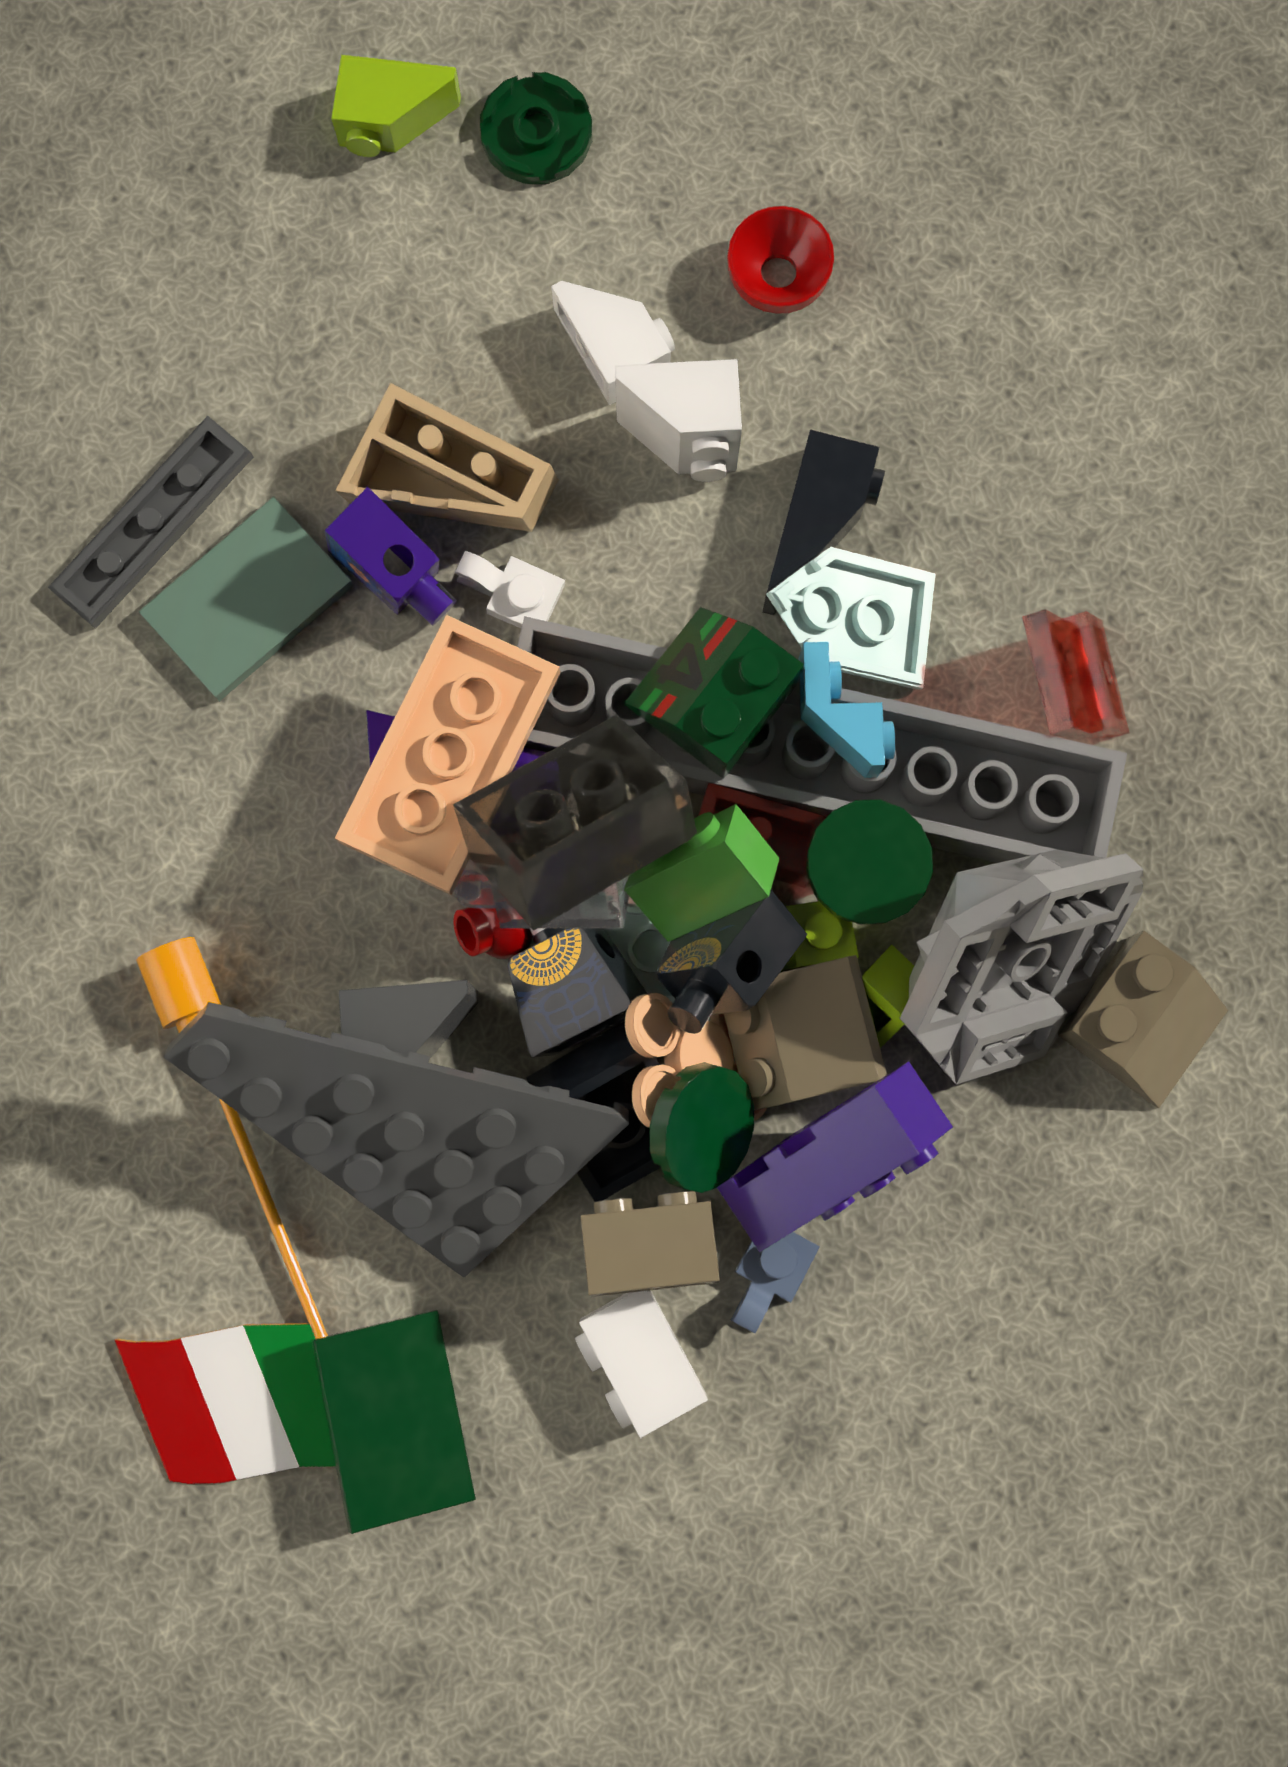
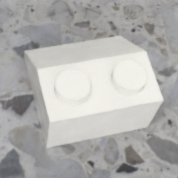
M737 359L615 365L617 422L676 473L691 474L693 480L701 482L717 481L723 479L726 476V472L737 471L742 432Z

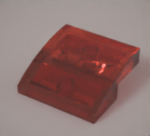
M1046 609L1022 616L1050 735L1065 738H1106L1130 733L1103 621L1087 611L1066 618H1061Z

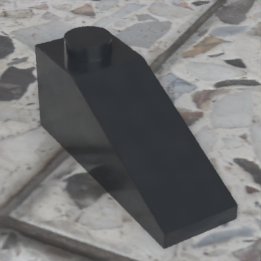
M810 429L767 593L830 547L835 548L858 523L865 503L876 506L885 475V470L874 468L880 447ZM766 595L762 613L774 615L777 610Z

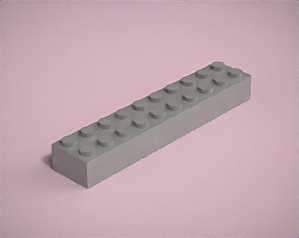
M524 616L517 647L560 667V675L524 747L555 754L556 762L577 767L587 765L605 766L618 771L625 778L817 822H822L833 810L855 800L881 799L904 808L922 825L932 848L995 863L1053 850L1103 858L1107 856L1127 757L1125 752L842 688L841 698L831 699V704L882 702L883 722L893 721L894 758L885 759V766L878 778H864L801 720L800 687L798 682L797 686L730 772L722 779L625 706L626 700L667 648Z

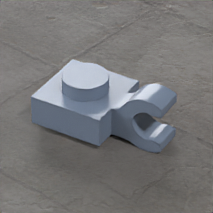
M792 1232L759 1253L751 1240L735 1270V1273L751 1282L730 1320L756 1333L774 1294L790 1303L792 1302L820 1246Z

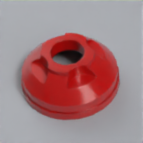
M787 206L768 207L754 212L736 228L730 239L728 249V271L734 288L741 298L751 306L764 312L775 314L792 313L804 309L823 293L832 274L834 248L829 233L811 214L798 208ZM771 259H785L793 265L796 277L788 286L773 287L767 284L762 277L761 269L763 265Z

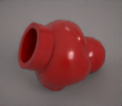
M506 872L502 878V887L497 884H491L478 888L469 899L467 907L457 910L454 914V930L462 949L472 957L486 953L497 959H510L523 952L532 941L529 929L525 926L523 914L543 904L544 892L542 886L536 879L530 876L522 875L515 877L512 873Z

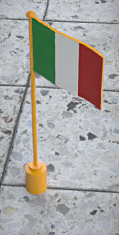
M186 937L166 943L142 954L136 959L163 1029L176 1027L178 1033H180L209 1002L222 1005L195 937ZM221 1099L219 1101L309 1323L244 1324L172 1340L132 1341L114 1339L168 1479L172 1482L186 1484L225 1483L297 1467L336 1466L312 1345V1339L328 1335L240 1116L236 1110Z

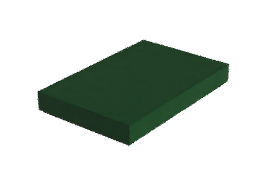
M438 1310L312 1339L348 1532L354 1534L476 1500Z

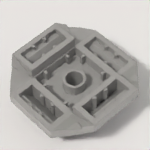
M1053 850L957 872L929 935L917 941L920 955L909 977V999L900 1017L902 1022L956 1085L1045 1057L1058 1038L1057 1032L1062 1023L1077 1010L1094 985L1143 893V882L1141 880L1143 869L1126 853L1103 858Z

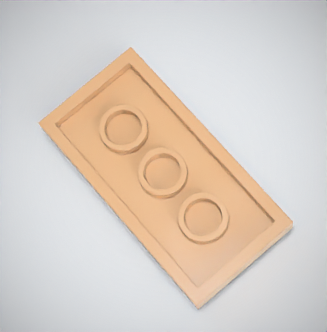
M446 615L335 839L351 849L452 895L560 675V667Z

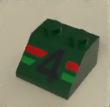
M700 607L626 700L625 706L724 779L797 686L804 664L755 627Z

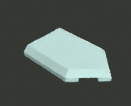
M830 547L766 593L801 648L803 642H829L830 661H840L841 672L916 690L923 689L935 582L934 573Z

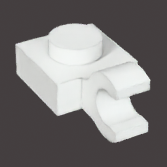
M465 551L455 571V574L459 575L458 583L491 596L486 608L487 614L519 628H522L524 616L548 621L565 586L564 579L513 556L510 557L505 570L502 571L486 559Z

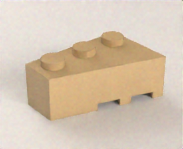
M390 383L335 491L351 504L368 487L392 511L532 532L559 479L549 463Z

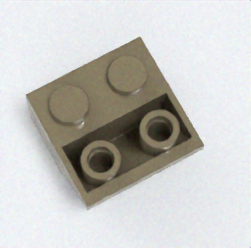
M688 1191L658 1195V1207L633 1209L632 1199L629 1198L595 1202V1214L581 1215L589 1296L596 1297L718 1283L720 1277L711 1201L697 1202L696 1192Z

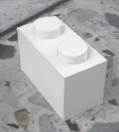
M651 1290L625 1293L580 1319L579 1324L584 1333L575 1337V1340L592 1372L603 1367L614 1390L606 1393L605 1396L623 1429L633 1424L639 1437L642 1438L708 1400L704 1388Z

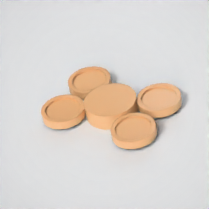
M659 993L644 994L636 997L630 1003L625 1016V1030L631 1046L637 1053L647 1058L664 1056V1065L644 1068L637 1075L633 1084V1108L638 1119L646 1127L650 1128L656 1102L665 1088L673 1089L676 1082L681 1079V1077L676 1075L685 1067L706 1062L738 1073L724 1013L711 1015L710 1021L706 1022L701 1032L692 1034L679 1029L670 1021L667 1012L672 1002L666 996ZM767 1108L755 1110L754 1121L758 1120Z

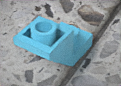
M803 642L798 658L804 664L799 679L801 720L864 778H878L885 766V759L894 758L895 730L893 721L883 722L882 702L831 704V699L841 698L842 674L840 661H830L829 642Z

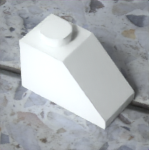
M560 281L551 286L554 311L609 405L616 402L615 365L670 363L671 352L675 350L672 336L662 319H651L642 302L565 281Z

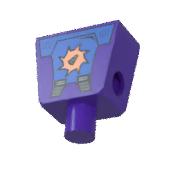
M366 487L325 529L328 552L397 615L410 604L433 626L457 601L455 597L434 579L439 569V558L370 488ZM394 562H402L411 570L405 575L396 576L389 573L386 567Z

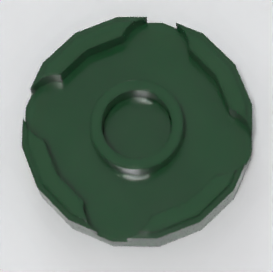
M532 72V77H525L518 80L517 75L503 81L488 95L480 114L481 144L489 162L505 177L524 184H550L569 176L584 162L593 142L592 117L584 95L568 80L547 72Z
M881 799L855 800L833 810L814 830L807 850L806 876L816 899L835 917L859 925L884 924L907 914L925 895L933 873L932 847L922 825L904 808Z
M706 1062L687 1066L676 1075L681 1077V1079L676 1082L673 1089L665 1088L656 1102L650 1122V1153L654 1164L661 1166L665 1174L662 1177L669 1184L699 1193L716 1189L736 1173L748 1152L754 1131V1102L748 1084L736 1071Z

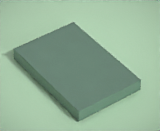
M273 496L144 606L139 613L220 702L351 589L353 584Z

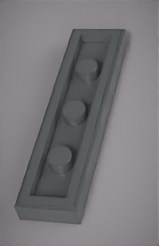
M207 416L48 588L96 629L254 458L251 451Z

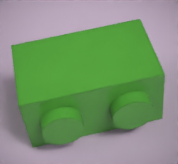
M735 804L715 815L711 812L703 813L693 819L684 830L665 839L655 837L645 842L632 858L633 866L624 891L663 937L670 942L769 897L780 858L738 805Z

